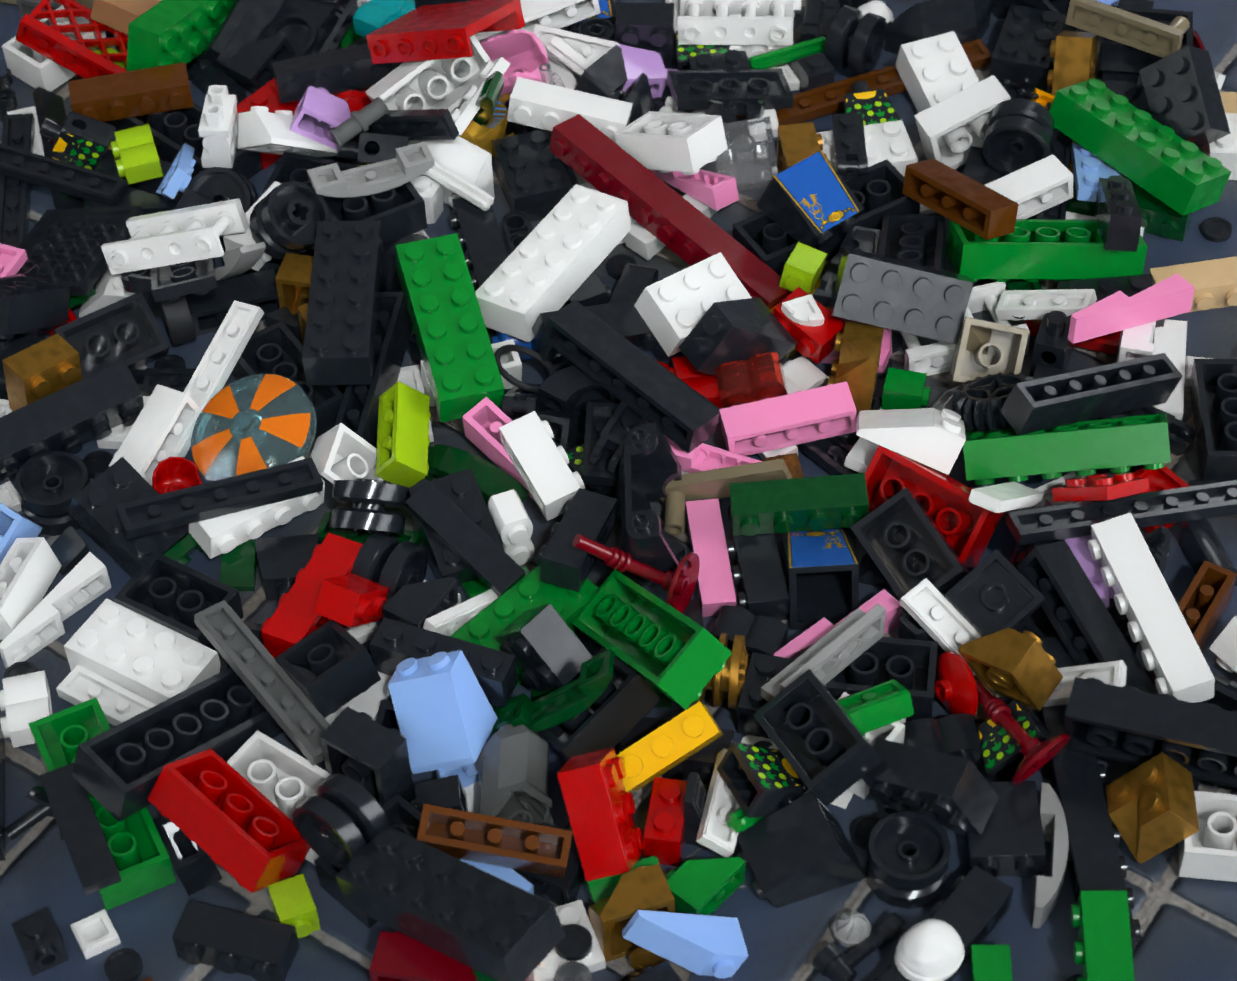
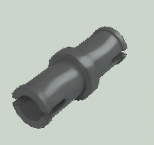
M376 97L374 101L360 111L354 110L350 113V118L329 131L336 144L342 147L360 132H367L371 124L389 113V109L380 97Z

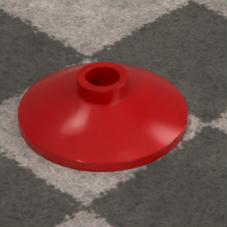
M952 651L945 652L939 656L936 663V682L934 687L936 696L942 701L950 715L967 713L974 717L978 707V691L973 673L959 654Z

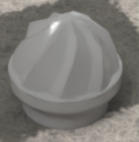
M853 909L849 912H843L835 919L833 933L842 946L854 949L870 936L871 925L864 914L858 913Z

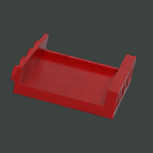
M482 0L424 5L366 35L372 64L463 58L474 56L470 37L478 32L521 29L525 26L520 0Z

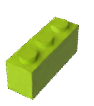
M399 381L379 396L375 476L395 485L409 488L422 481L427 476L429 470L430 396Z

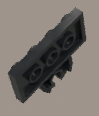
M782 69L668 71L667 83L677 110L685 112L707 110L710 115H721L723 122L735 124L736 115L745 116L744 122L748 124L759 120L764 115L765 108L775 110L793 108L794 97Z
M215 258L121 273V281L125 291L131 293H138L140 291L142 293L152 292L155 302L171 303L179 300L184 295L193 293L194 295H205L211 292L212 289L217 288Z

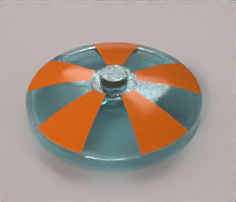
M265 373L250 375L236 380L215 394L199 414L191 437L193 461L208 482H213L286 464L301 456L305 458L312 447L316 433L317 421L314 406L302 388L287 377Z

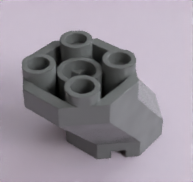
M507 724L500 727L482 748L475 762L478 781L481 784L480 814L537 825L545 823L553 825V817L549 814V807L552 808V799L548 796V742L541 735L523 724L515 727Z

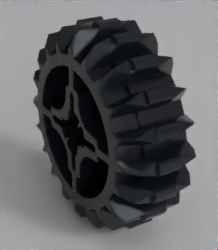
M1000 372L995 375L988 374L984 377H976L975 380H968L965 382V385H960L953 392L952 410L961 416L960 420L964 421L965 428L970 431L978 430L979 432L991 430L994 432L1001 429L1005 431L1011 425L1000 412L1002 406L1016 383L1033 380V377L1025 376L1022 373L1015 375L1013 372L1008 374Z

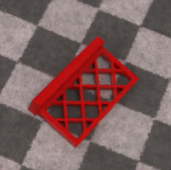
M42 0L29 15L25 14L20 20L15 40L84 79L127 71V50L125 45H128V35L91 19L92 10L74 0H54L64 6L65 9L52 10L50 3L53 0ZM68 17L71 24L57 25L55 18ZM75 17H84L89 20L90 24H77ZM48 18L51 26H47L36 19ZM93 31L96 39H83L80 32ZM100 31H109L114 34L115 38H102ZM61 33H74L76 40H72ZM106 46H118L121 53L108 54ZM86 47H99L101 54H97ZM113 61H124L126 69L113 63Z

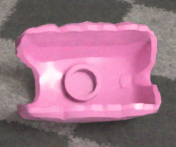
M513 29L506 34L489 37L487 40L479 42L491 61L502 57L510 63V66L503 74L504 86L500 96L506 93L511 96L517 77L548 84L549 60L547 51L542 41L533 32H528L524 29L518 31Z

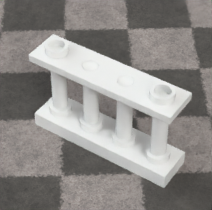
M680 0L678 45H793L794 0ZM730 14H741V16H730Z
M240 198L130 217L126 221V225L131 238L129 240L105 243L101 246L111 275L221 257L225 253L219 236L245 232L249 228V224Z
M994 282L972 287L964 319L965 317L974 318L972 313L989 310L995 323L1011 326L1008 320H998L995 312L1003 290L1006 288L1005 282ZM1021 324V325H1016V326H1014V327L1029 329L1028 326H1027V324ZM1029 331V336H1028V340H1027L1025 355L1028 354L1029 340H1030V333H1031L1030 331ZM901 332L908 349H905L904 370L926 373L927 376L950 371L955 344L938 341V343L921 346L916 335Z

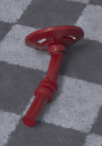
M577 534L574 537L572 543L574 547L604 560L606 566H611V568L617 569L619 572L628 571L661 585L662 590L667 591L666 603L670 606L672 604V607L681 613L685 611L693 595L699 574L700 561L696 553H688L679 562L674 572L668 570L665 573L632 559L631 554L615 546L606 547L581 534Z
M976 682L978 701L984 707L985 714L993 723L1001 725L1022 748L1020 753L1024 758L1018 765L1012 778V783L1018 785L1050 761L1068 743L1071 737L1066 733L1054 736L1043 742H1040L1037 737L1032 738L1014 719L1011 709L1003 700L994 697L980 682Z

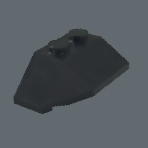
M928 0L916 3L901 13L893 22L889 21L887 23L883 49L898 55L902 44L952 31L955 32L960 44L977 39L981 40L990 26L992 3L990 0Z

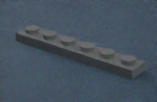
M223 600L195 614L196 626L313 766L324 761L320 736L330 724L230 605Z

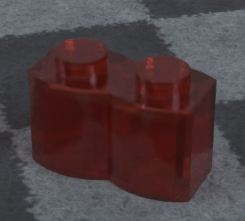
M777 352L759 354L746 361L728 362L715 368L720 401L724 408L788 394L783 365Z

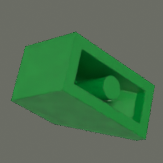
M741 857L687 860L678 870H671L665 878L675 899V913L711 916L745 882V860Z

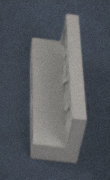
M879 604L867 613L857 608L762 686L761 697L769 702L808 669L826 685L884 636L886 609Z

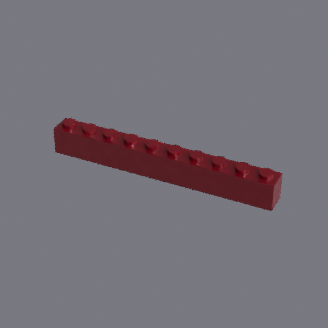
M580 114L553 127L549 150L598 191L628 201L629 216L690 266L721 252L751 298L759 297L769 309L779 304L792 293L779 287L781 276Z

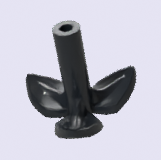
M34 786L26 794L28 799L39 803V805L5 828L7 835L12 840L19 837L45 817L55 818L43 786Z

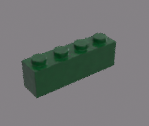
M1073 177V198L1067 200L1066 211L1095 217L1094 209L1096 202L1077 200ZM1130 180L1143 217L1141 227H1144V232L1183 242L1191 223L1193 212L1182 216Z
M865 473L729 483L733 536L850 528L869 514Z

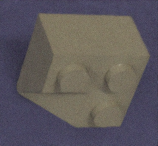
M965 317L957 345L954 349L948 380L965 383L968 380H975L976 377H984L988 374L995 375L1000 372L1002 374L1013 372L1015 375L1020 374L1030 330Z

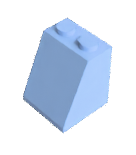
M462 650L448 653L441 651L429 657L419 659L408 658L400 662L388 683L400 733H402L407 741L412 773L418 774L475 763L497 720V716Z

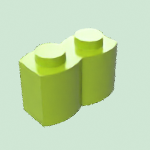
M149 124L114 132L116 140L110 143L114 159H118L115 162L120 178L126 176L128 184L163 177Z

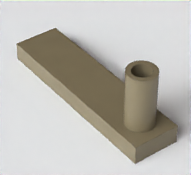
M1070 0L1065 23L1162 58L1181 49L1183 36L1190 26L1188 19L1183 16L1175 17L1169 25L1096 0Z
M784 459L682 474V480H671L665 488L666 497L660 498L665 506L664 530L670 535L682 534L685 531V501L729 498V483L792 479Z

